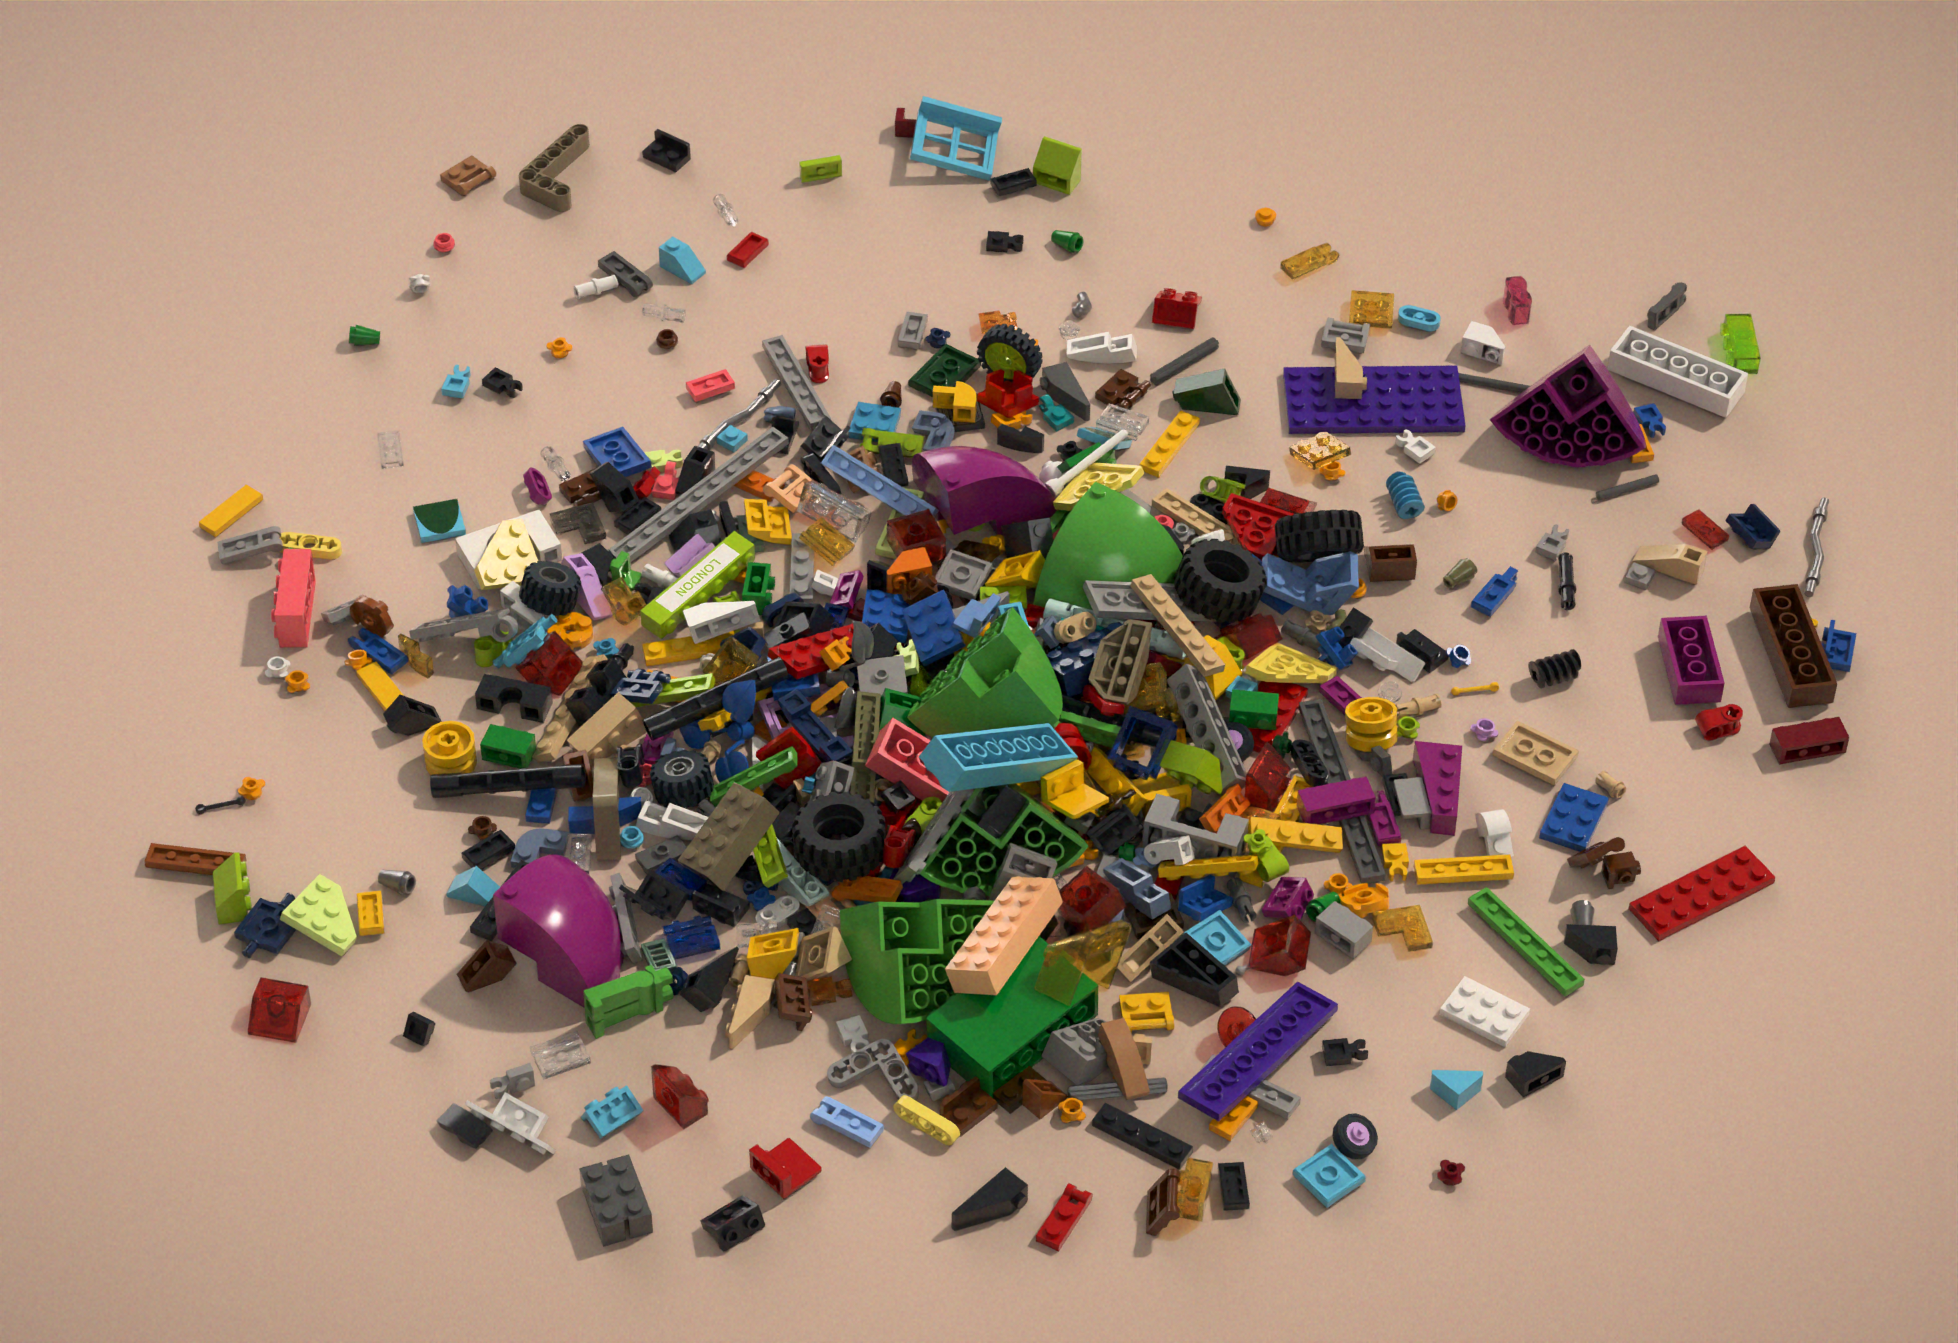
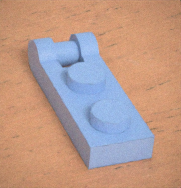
M825 1096L820 1102V1107L814 1109L810 1114V1118L814 1123L818 1125L824 1124L869 1148L884 1131V1124L828 1096Z

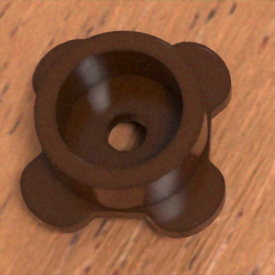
M486 816L476 817L472 822V826L468 827L469 834H475L480 840H484L497 830V825L492 823L491 819Z

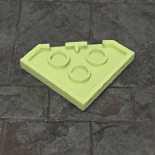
M321 874L282 912L280 917L281 921L340 956H343L350 949L357 937L341 886Z

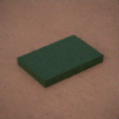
M945 344L908 380V386L933 397L934 386L956 387V381L965 383L981 367V362L977 358Z

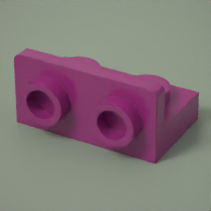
M1281 877L1261 911L1264 917L1286 918L1289 927L1295 928L1306 911L1309 901L1314 897L1313 890L1305 877Z

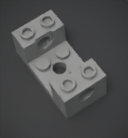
M1156 794L1144 820L1143 848L1161 838L1189 835L1191 844L1194 847L1195 859L1245 855L1247 843L1244 842V836L1248 834L1249 819L1225 813L1216 834L1208 830L1176 822L1180 800ZM1229 872L1226 876L1235 878L1237 872Z

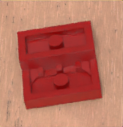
M792 726L756 751V757L762 762L793 746L797 752V767L791 772L783 773L773 779L785 789L791 784L793 785L794 780L802 778L804 781L805 777L813 775L822 763L810 745Z

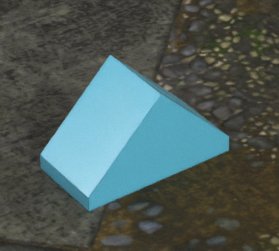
M475 866L455 876L447 892V897L486 906L500 886Z
M1432 1070L1430 1090L1454 1109L1458 1110L1481 1091L1483 1071Z

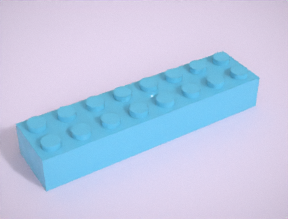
M1049 723L936 735L920 754L919 758L924 762L926 769L939 780L941 787L951 792L1041 780V776L1076 760L1078 756Z

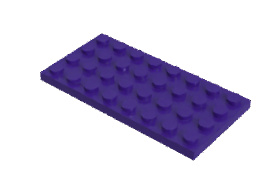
M1457 365L1362 366L1363 377H1367V389L1362 390V399L1335 398V367H1283L1289 434L1404 433V430H1409L1411 433L1465 432L1466 425Z

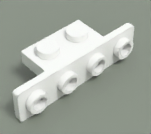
M1370 627L1361 639L1353 637L1350 642L1357 650V656L1365 660L1368 657L1374 661L1372 665L1379 670H1393L1411 682H1415L1425 665L1424 661Z
M506 1092L493 1114L468 1100L464 1104L471 1109L470 1113L482 1121L484 1117L492 1120L490 1125L503 1132L506 1128L512 1131L510 1136L519 1142L530 1141L533 1143L531 1148L544 1155L548 1151L554 1155L556 1152L550 1145L537 1139L549 1116Z

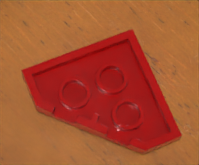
M1233 493L1230 494L1222 510L1224 518L1243 550H1248L1261 561L1267 553L1273 555L1277 549L1275 536L1277 520L1288 515H1294V513Z

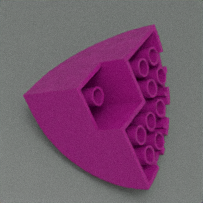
M1588 345L1542 377L1489 419L1505 438L1519 446L1522 451L1539 457L1538 459L1568 465V467L1603 466L1629 458L1646 448L1643 432L1630 405L1591 345Z
M948 446L926 450L913 456V481L919 491L924 492L925 501L939 510L935 516L937 521L945 519L954 535L989 522L996 535L1003 536L1002 525L1049 518L1057 511L1053 504L1055 498L1046 485L1028 468L998 452L976 447Z
M557 854L540 857L517 871L493 894L498 939L536 961L538 981L584 1008L583 990L620 978V970L624 959V954L621 950L623 939L614 909L596 881L570 859Z

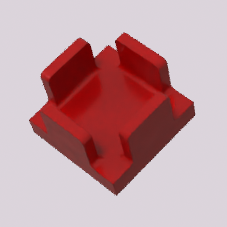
M1002 369L987 374L985 390L977 393V402L1006 418L1013 417L1039 405V397L1032 394V377L1019 370L1014 371L1013 383L1008 380L1004 382L1005 371Z

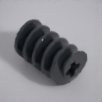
M1571 649L1568 652H1561V654H1553L1552 657L1547 656L1544 659H1537L1535 662L1530 661L1528 667L1531 678L1542 689L1545 687V682L1548 686H1552L1553 679L1559 684L1562 682V678L1565 681H1569L1570 675L1573 679L1578 678V671L1581 669V659L1577 651Z

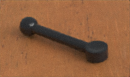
M239 796L235 800L206 806L198 804L195 809L198 814H203L206 810L234 804L244 805L246 799L243 796Z

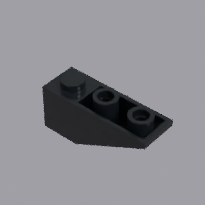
M736 946L720 954L688 975L680 995L700 1012L709 1008H715L722 999L721 994L729 981L728 976L731 968L735 965L734 961L739 948Z

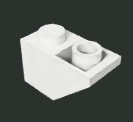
M1471 321L1463 336L1461 353L1502 365L1505 345L1492 327Z

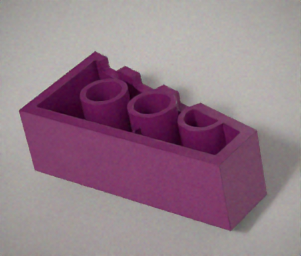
M1415 741L1413 763L1416 767L1417 777H1422L1431 810L1430 833L1455 836L1462 759L1461 745Z

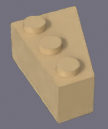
M618 692L567 739V742L574 752L586 749L590 767H593L594 758H607L617 752V747L628 745L647 732L643 725V718L636 707Z

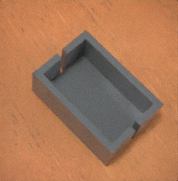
M629 1154L607 1160V1165L604 1166L600 1162L579 1168L581 1188L603 1247L626 1240L624 1220H628L629 1236L631 1239L653 1233L652 1213Z

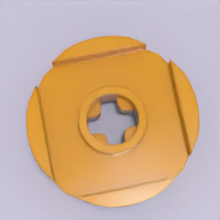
M577 612L555 616L557 623L552 625L547 631V637L552 647L564 652L574 651L573 648L580 646L581 649L585 648L593 639L591 618ZM568 630H574V631H575V632H572V631H571L569 634L566 633V631H568Z
M1368 883L1357 884L1343 891L1344 896H1340L1341 905L1347 907L1360 918L1368 916V913L1389 909V890L1386 886L1375 883L1376 888L1368 887Z

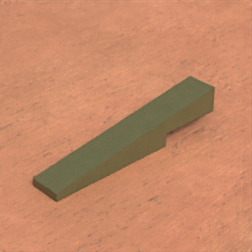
M857 691L851 767H854L849 792L854 796L856 794L862 795L864 800L868 798L874 803L876 772L867 768L865 764L879 735L881 694Z

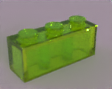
M1725 314L1724 323L1720 324V335L1724 336L1723 349L1724 351L1727 350L1726 364L1748 374H1758L1761 357L1752 315Z

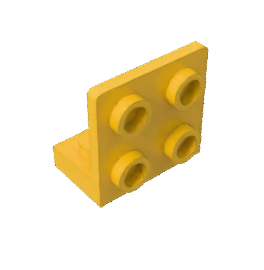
M1077 759L1041 776L1042 802L1069 818H1080L1082 815L1109 803V797L1084 784L1083 762Z
M1166 773L1131 780L1148 799L1142 807L1144 818H1146L1156 794L1180 800L1179 811H1183L1186 807L1190 808L1192 790L1190 785H1180V780L1170 778Z

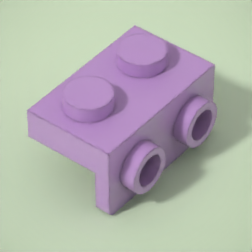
M696 534L667 559L664 564L675 577L679 578L715 546L713 543H706L699 534Z

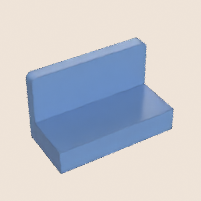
M993 593L985 604L971 599L955 619L952 626L975 638L977 635H980L995 616L1001 597Z

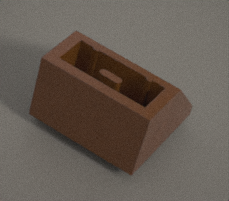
M1414 544L1364 546L1370 582L1415 580L1417 557Z

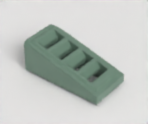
M665 938L641 944L647 965H652L655 971L667 967L671 973L677 967Z

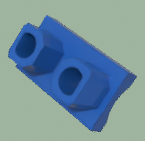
M451 585L447 588L449 592L447 608L450 609L449 617L454 618L477 614L488 610V600L482 596L475 600L472 599L473 592L468 586L463 585L460 588H456Z
M1334 627L1315 636L1321 644L1317 648L1322 655L1318 660L1326 661L1332 666L1336 665L1339 670L1345 667L1348 668L1353 664L1351 660H1353L1358 652L1351 644L1346 645L1344 648L1340 646L1338 641L1344 637L1340 627Z

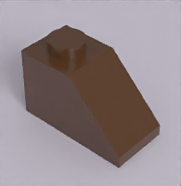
M486 940L460 969L457 976L465 991L472 992L502 981L517 963L508 946Z

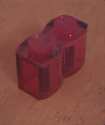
M1522 276L1506 277L1503 304L1508 310V319L1513 325L1528 324L1530 320L1532 297L1527 291V282Z

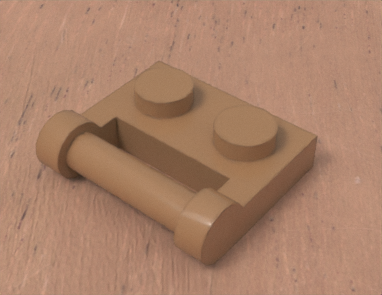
M472 155L440 174L441 181L462 196L468 194L470 189L483 181L496 177V171L492 166L485 165Z

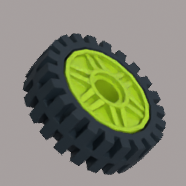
M998 324L991 327L977 346L978 360L983 362L981 365L983 369H988L987 374L999 369L1004 370V382L1008 380L1013 383L1014 371L1016 370L1031 376L1033 379L1043 362V359H1041L1043 357L1042 352H1039V345H1035L1036 341L1034 338L1029 339L1030 335L1027 332L1022 334L1023 330L1021 328L1015 330L1013 325L1008 327L1007 324H1002L1001 326Z

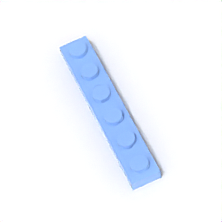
M835 445L831 447L821 462L828 469L925 529L928 528L939 511L934 506Z

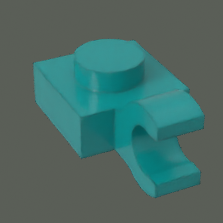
M1048 394L1040 397L1043 404L1039 405V408L1044 412L1043 419L1056 432L1074 423V416L1062 404L1055 406Z

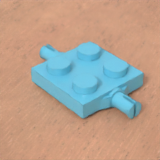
M553 614L546 619L541 617L512 640L507 649L493 660V664L497 668H500L503 664L508 668L514 663L519 665L525 660L528 652L531 650L536 651L544 644L543 639L547 635L548 629L557 623L556 617Z

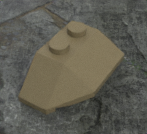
M1128 619L1123 623L1124 625L1116 628L1101 639L1089 676L1091 685L1108 702L1128 705L1134 700L1146 667L1152 623Z

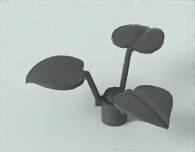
M852 621L854 627L852 658L855 663L846 666L841 665L840 669H836L833 672L829 669L826 675L828 687H834L843 680L848 685L847 689L843 692L834 728L838 729L852 727L855 722L856 692L851 686L859 684V680H855L854 674L848 669L865 664V658H870L873 652L874 638L872 631L866 624L860 621Z

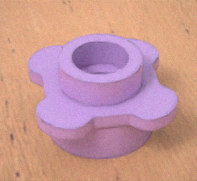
M1482 718L1476 724L1471 725L1470 730L1476 733L1480 741H1486L1490 737L1496 738L1498 736V731L1494 730L1495 724L1490 719Z

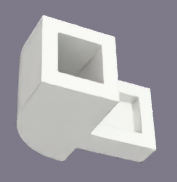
M1500 809L1476 813L1479 837H1484L1487 856L1509 854L1511 857L1514 856L1510 837L1512 828L1505 810Z

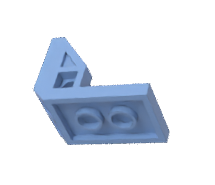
M1351 551L1315 559L1306 570L1268 553L1262 558V566L1267 578L1264 592L1309 612L1317 610L1324 615H1334L1359 588L1358 554Z

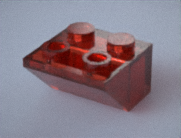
M1262 613L1238 621L1239 624L1235 626H1226L1220 630L1221 634L1214 637L1216 640L1221 636L1227 637L1233 644L1244 651V660L1251 658L1283 639L1272 614L1262 616Z
M553 631L544 637V644L538 650L528 652L525 660L515 668L528 683L551 687L552 693L560 696L579 673L583 661L556 631Z

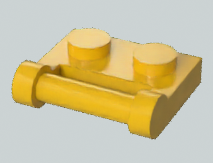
M1169 992L1119 995L1121 1018L1125 1019L1131 1033L1132 1030L1158 1028L1174 1030V1017L1172 1015Z

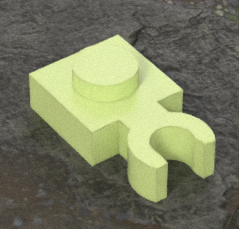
M665 450L644 452L651 460V466H655L660 472H665L667 461L676 462L675 468L683 466L681 450H673L668 454H665Z
M912 639L909 640V645L906 648H903L900 642L897 643L896 648L899 655L894 656L903 655L906 676L918 674L919 656Z

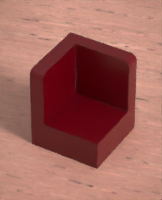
M897 108L895 137L913 138L916 119H905V108Z

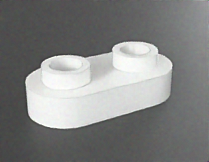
M787 895L778 898L773 904L765 906L756 914L757 928L766 933L774 932L787 924L788 917L800 912L799 901L795 897Z

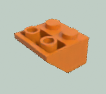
M925 547L902 551L887 570V593L902 594L900 585L902 583L907 585L911 579L915 578L922 571L932 575V564Z

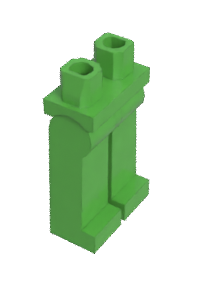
M649 965L645 967V971H638L583 990L585 1022L595 1039L605 1035V1028L636 1015H647L652 1013L654 1009L656 1013L663 1011V1002L673 999V991L669 985L673 983L672 974L667 967L655 971L653 966Z

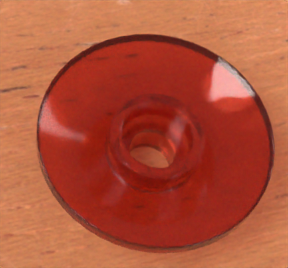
M1238 1006L1224 1010L1217 1024L1218 1035L1222 1044L1227 1047L1256 1020L1255 1016L1247 1009Z

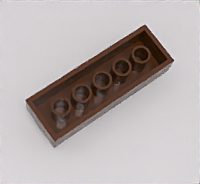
M1798 584L1753 589L1749 608L1787 707L1794 708L1833 703L1837 681Z

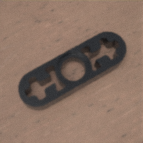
M813 453L802 456L800 462L804 472L821 486L819 491L826 500L831 503L841 499L842 493L838 483Z
M1301 739L1293 741L1290 755L1306 783L1313 787L1326 785L1329 773L1312 743Z

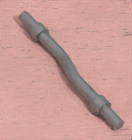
M774 379L767 387L762 388L758 393V397L746 409L722 421L709 435H705L700 440L698 447L710 450L715 445L716 437L729 425L733 426L752 416L763 403H767L773 397V393L781 386V382L778 379Z
M1825 497L1821 498L1819 506L1815 509L1813 515L1814 523L1810 533V540L1815 559L1812 569L1806 578L1807 586L1804 594L1807 597H1813L1815 588L1819 585L1821 579L1820 571L1824 561V554L1819 535L1822 525L1828 516L1827 508L1829 504V499Z

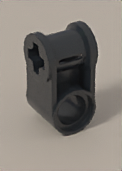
M642 744L624 749L617 747V766L623 785L628 788L640 785L643 781V765L645 762Z

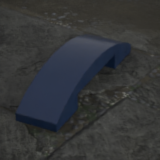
M798 689L778 699L779 706L793 728L805 739L813 751L827 762L833 760L839 762L853 754V750L839 735L835 737L811 711V703Z

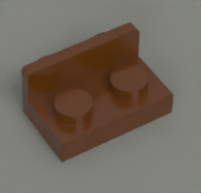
M778 973L775 978L779 1019L795 1021L797 1031H803L806 1024L810 1023L812 1019V1009L809 1008L810 989L807 988V980L805 977Z
M975 1076L970 1081H965L952 1095H947L940 1103V1115L954 1123L960 1131V1136H963L998 1108V1102L980 1088V1079Z

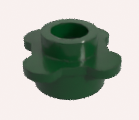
M1287 731L1283 732V736L1276 735L1272 744L1273 753L1279 754V759L1282 760L1286 753H1290L1292 747V740L1288 739L1289 733Z

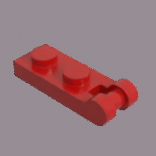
M1068 1183L1063 1195L1036 1234V1242L1059 1252L1091 1203L1093 1193L1086 1190L1082 1192L1077 1190V1186ZM1075 1199L1079 1202L1075 1205L1071 1203V1200Z

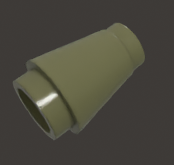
M1469 558L1460 559L1443 577V582L1451 589L1473 579L1477 573V567Z

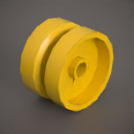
M1365 697L1354 700L1346 706V742L1349 746L1356 750L1371 752L1373 747L1380 745L1386 750L1397 742V707L1394 703L1379 697Z
M445 721L431 726L425 732L422 742L425 766L430 775L472 773L475 770L477 757L474 733L467 725L456 721Z

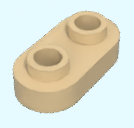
M1082 612L1061 620L1054 627V635L1063 644L1088 636V634L1096 629L1095 617L1089 612Z

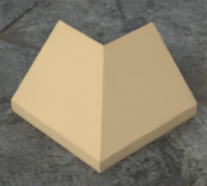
M832 926L802 937L795 976L805 977L808 981L828 974L852 960L838 928Z

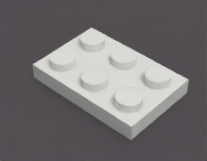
M1464 976L1440 1008L1439 1015L1506 1047L1529 1016L1530 1008Z

